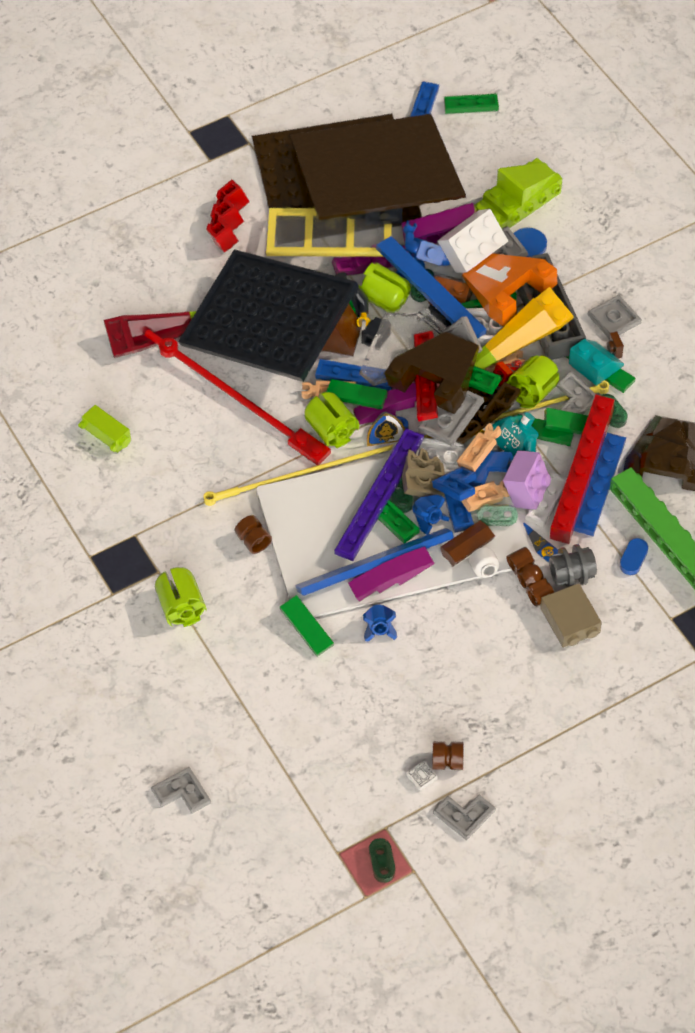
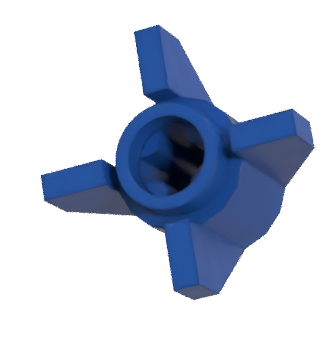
M441 495L420 497L413 505L412 510L420 530L426 535L430 533L433 527L431 524H436L440 519L448 522L450 520V517L443 514L440 510L445 501V498Z
M380 604L374 605L363 614V620L368 623L364 634L365 641L369 642L375 637V634L384 635L386 633L387 636L395 640L397 632L391 621L396 618V612Z

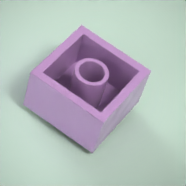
M517 451L503 482L515 508L536 510L539 503L543 500L547 487L551 483V477L539 452Z

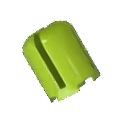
M376 262L375 264L371 263L364 272L365 277L362 281V286L359 285V288L366 294L368 301L389 313L399 311L409 297L411 290L410 282Z
M542 355L532 356L509 377L507 383L522 391L516 400L521 404L519 407L526 409L534 408L558 384V368L550 358Z
M320 393L319 397L315 396L305 407L306 421L328 447L335 446L340 448L351 441L349 437L354 433L355 429L359 430V421L338 396L333 393Z
M184 567L171 568L170 571L175 585L165 571L158 576L154 587L167 623L172 627V624H183L184 627H187L201 620L200 615L204 610L207 611L206 605L192 572Z

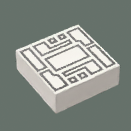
M422 761L407 772V777L419 791H422L437 780V775L425 761Z

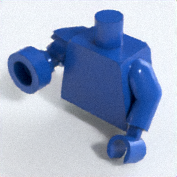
M407 221L403 228L406 251L414 258L439 266H450L451 264L441 246L414 237L413 233L417 228V224L414 223L411 226L409 221Z

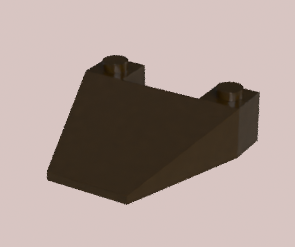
M444 332L395 357L384 372L388 385L405 393L417 375L440 384L434 393L437 406L455 414L466 398L479 345Z

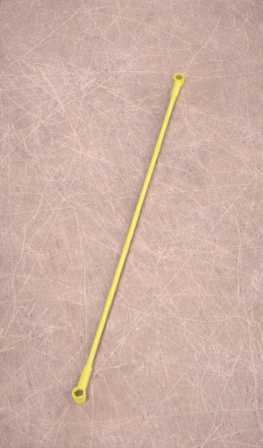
M603 381L599 385L589 388L595 394H607L609 383ZM562 396L538 403L534 408H519L505 412L495 420L566 401L570 398ZM424 435V438H433L428 435ZM394 444L240 488L234 487L217 493L208 491L203 496L204 503L212 506L218 500L239 495L241 492L255 489L258 486L287 480L392 450Z

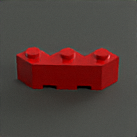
M233 179L217 191V202L213 205L210 215L212 218L211 223L206 228L214 243L224 253L239 242L233 230L245 221L238 211L250 202L242 188Z

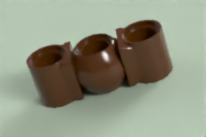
M523 547L506 556L509 567L517 575L522 587L527 589L526 593L534 606L541 605L542 597L554 593L552 586L544 578L539 566L534 564L535 560L527 547Z

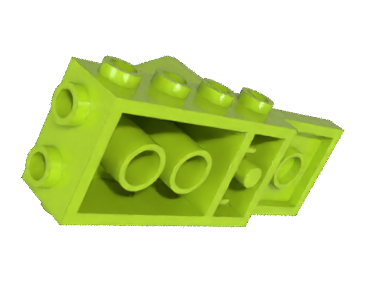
M538 158L526 163V165L499 168L497 171V185L486 190L483 194V199L474 206L476 211L491 209L501 229L507 226L511 228L558 196L562 190L563 178Z

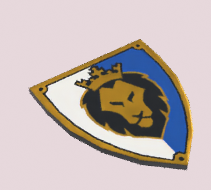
M388 412L381 413L368 430L367 446L398 442L405 430L401 420Z

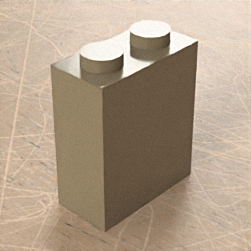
M579 583L541 598L540 609L562 648L574 646L587 638L592 639L600 633L602 622Z

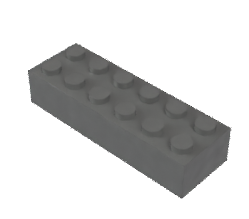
M548 253L530 257L544 259L553 265ZM558 274L557 285L552 290L572 313L574 318L559 330L539 339L546 357L551 360L570 356V349L583 339H586ZM527 282L517 289L524 307L533 298L541 294V292Z

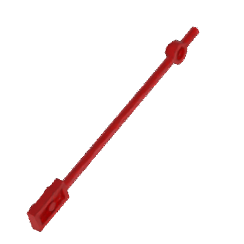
M149 329L145 332L147 338L159 345V352L163 357H176L290 438L288 440L290 447L317 466L331 454L329 447L302 428L294 432L179 351L178 343L175 339H162Z

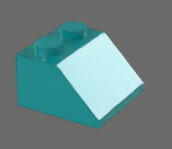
M583 339L570 349L569 365L596 386L624 366L622 361L596 341Z

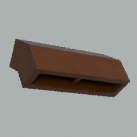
M479 520L440 547L442 556L454 567L470 556L476 549L482 548L492 541L495 535L485 523Z

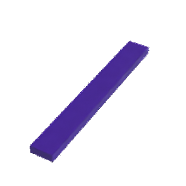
M409 429L404 430L335 548V555L354 561L402 478L408 450L414 451L416 454L424 440V435Z

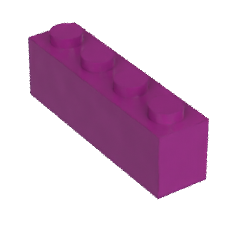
M473 203L464 204L421 218L411 219L409 224L411 226L414 223L417 224V228L413 233L414 237L437 244L439 239L477 211ZM406 222L401 223V225H402V231H403V228H404Z

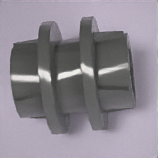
M575 544L572 546V553H568L565 547H561L558 549V554H553L549 558L551 575L557 586L563 584L566 587L573 586L576 579H578L581 585H586L588 579L595 578L597 574L595 556L589 547L581 548L579 544Z

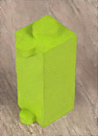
M94 405L81 416L82 421H80L78 427L94 435L109 446L111 451L118 453L129 445L131 441L130 429L97 405Z

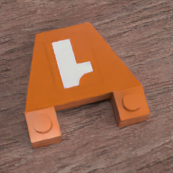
M492 253L471 270L462 273V277L488 316L503 327L517 314L516 300L510 297V295L526 282L541 293L549 287L552 289L557 285V268L544 259Z

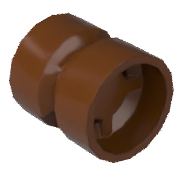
M254 515L246 516L235 526L234 531L240 540H244V545L252 554L262 552L272 541V536L262 527L261 522Z
M433 741L432 770H445L447 766L451 770H463V742H451L450 745H447L445 741Z

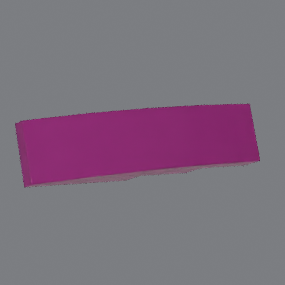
M333 257L331 262L336 274L344 272L347 276L364 274L371 263L375 264V262L385 268L394 267L385 257Z
M416 382L412 383L405 393L397 389L387 391L388 395L382 410L361 405L354 408L353 413L359 424L374 422L383 412L396 416V411L414 408L416 402Z
M424 546L391 559L348 582L356 599L360 602L376 591L382 593L396 583L399 585L404 584L435 563Z

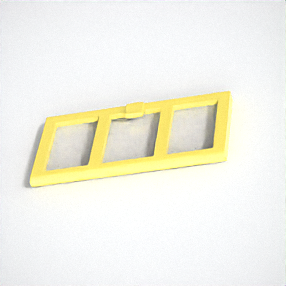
M269 208L266 256L384 257L376 249V245L391 236L392 224L365 225L364 219L345 217L318 220L314 208Z

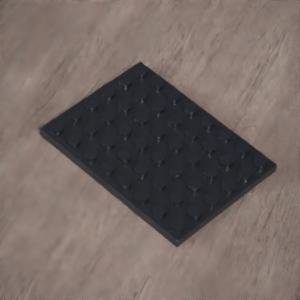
M234 249L178 342L183 347L304 382L359 285L353 280Z

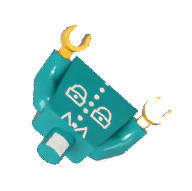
M525 412L523 416H508L492 424L493 430L499 426L502 431L501 435L495 439L496 444L504 452H512L513 459L517 451L536 452L538 432L531 426L535 417ZM482 429L478 433L484 434L485 430Z

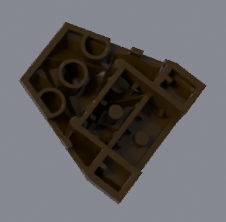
M504 382L500 388L496 387L491 395L469 386L468 391L483 397L484 402L456 442L463 445L485 428L486 425L511 408L522 393L521 389Z
M655 415L627 456L623 471L632 468L642 478L643 473L646 472L683 479L682 489L695 491V422Z

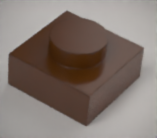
M616 331L610 333L607 349L619 359L623 356L624 345Z

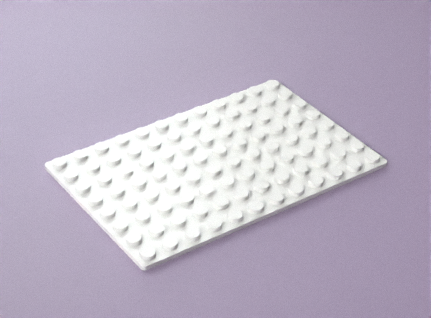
M476 436L463 444L464 447L467 448ZM389 456L258 486L256 489L269 534L272 536L273 548L289 600L297 595L314 618L481 578L473 571L469 562L470 556L454 567L442 556L440 547L448 542L446 541L427 549L435 563L434 565L404 584L399 585L396 583L382 593L376 591L360 602L356 599L348 582L360 575L305 596L297 592L295 585L403 544L377 519L354 561L334 554L335 548ZM489 471L485 484L494 481L496 485H499L504 479L502 473ZM401 478L389 500L419 527L412 509L415 501L420 497L404 494ZM510 496L504 497L501 502L471 511L473 523L475 524L481 520L495 535L492 541L483 546L493 550L499 560V569L495 574L512 570L508 565L507 555L523 547H527L531 552ZM444 501L440 510L443 514L450 517L446 502ZM440 519L436 524H431L433 527L429 534L447 528L456 537L463 531L454 533L451 520L448 522ZM420 530V533L412 539H410L408 542L423 537L426 534H424Z

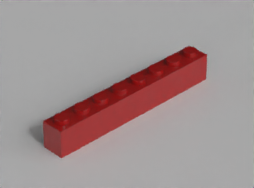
M595 394L551 525L550 539L570 544L574 527L613 415L615 399Z

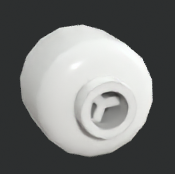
M482 547L476 549L469 559L473 571L481 578L492 577L499 569V560L490 548Z

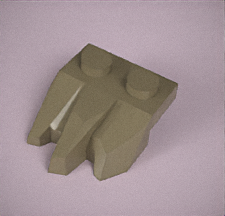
M420 448L418 456L415 455L414 451L408 450L402 474L404 494L418 497L441 495L444 497V493L433 488L432 481L445 475L444 465L437 456L429 459L427 450Z

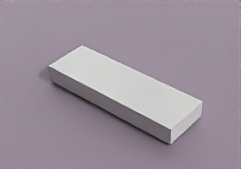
M554 472L550 473L551 483L544 493L543 500L539 503L536 510L529 509L525 520L543 528L558 504L567 480L566 477Z

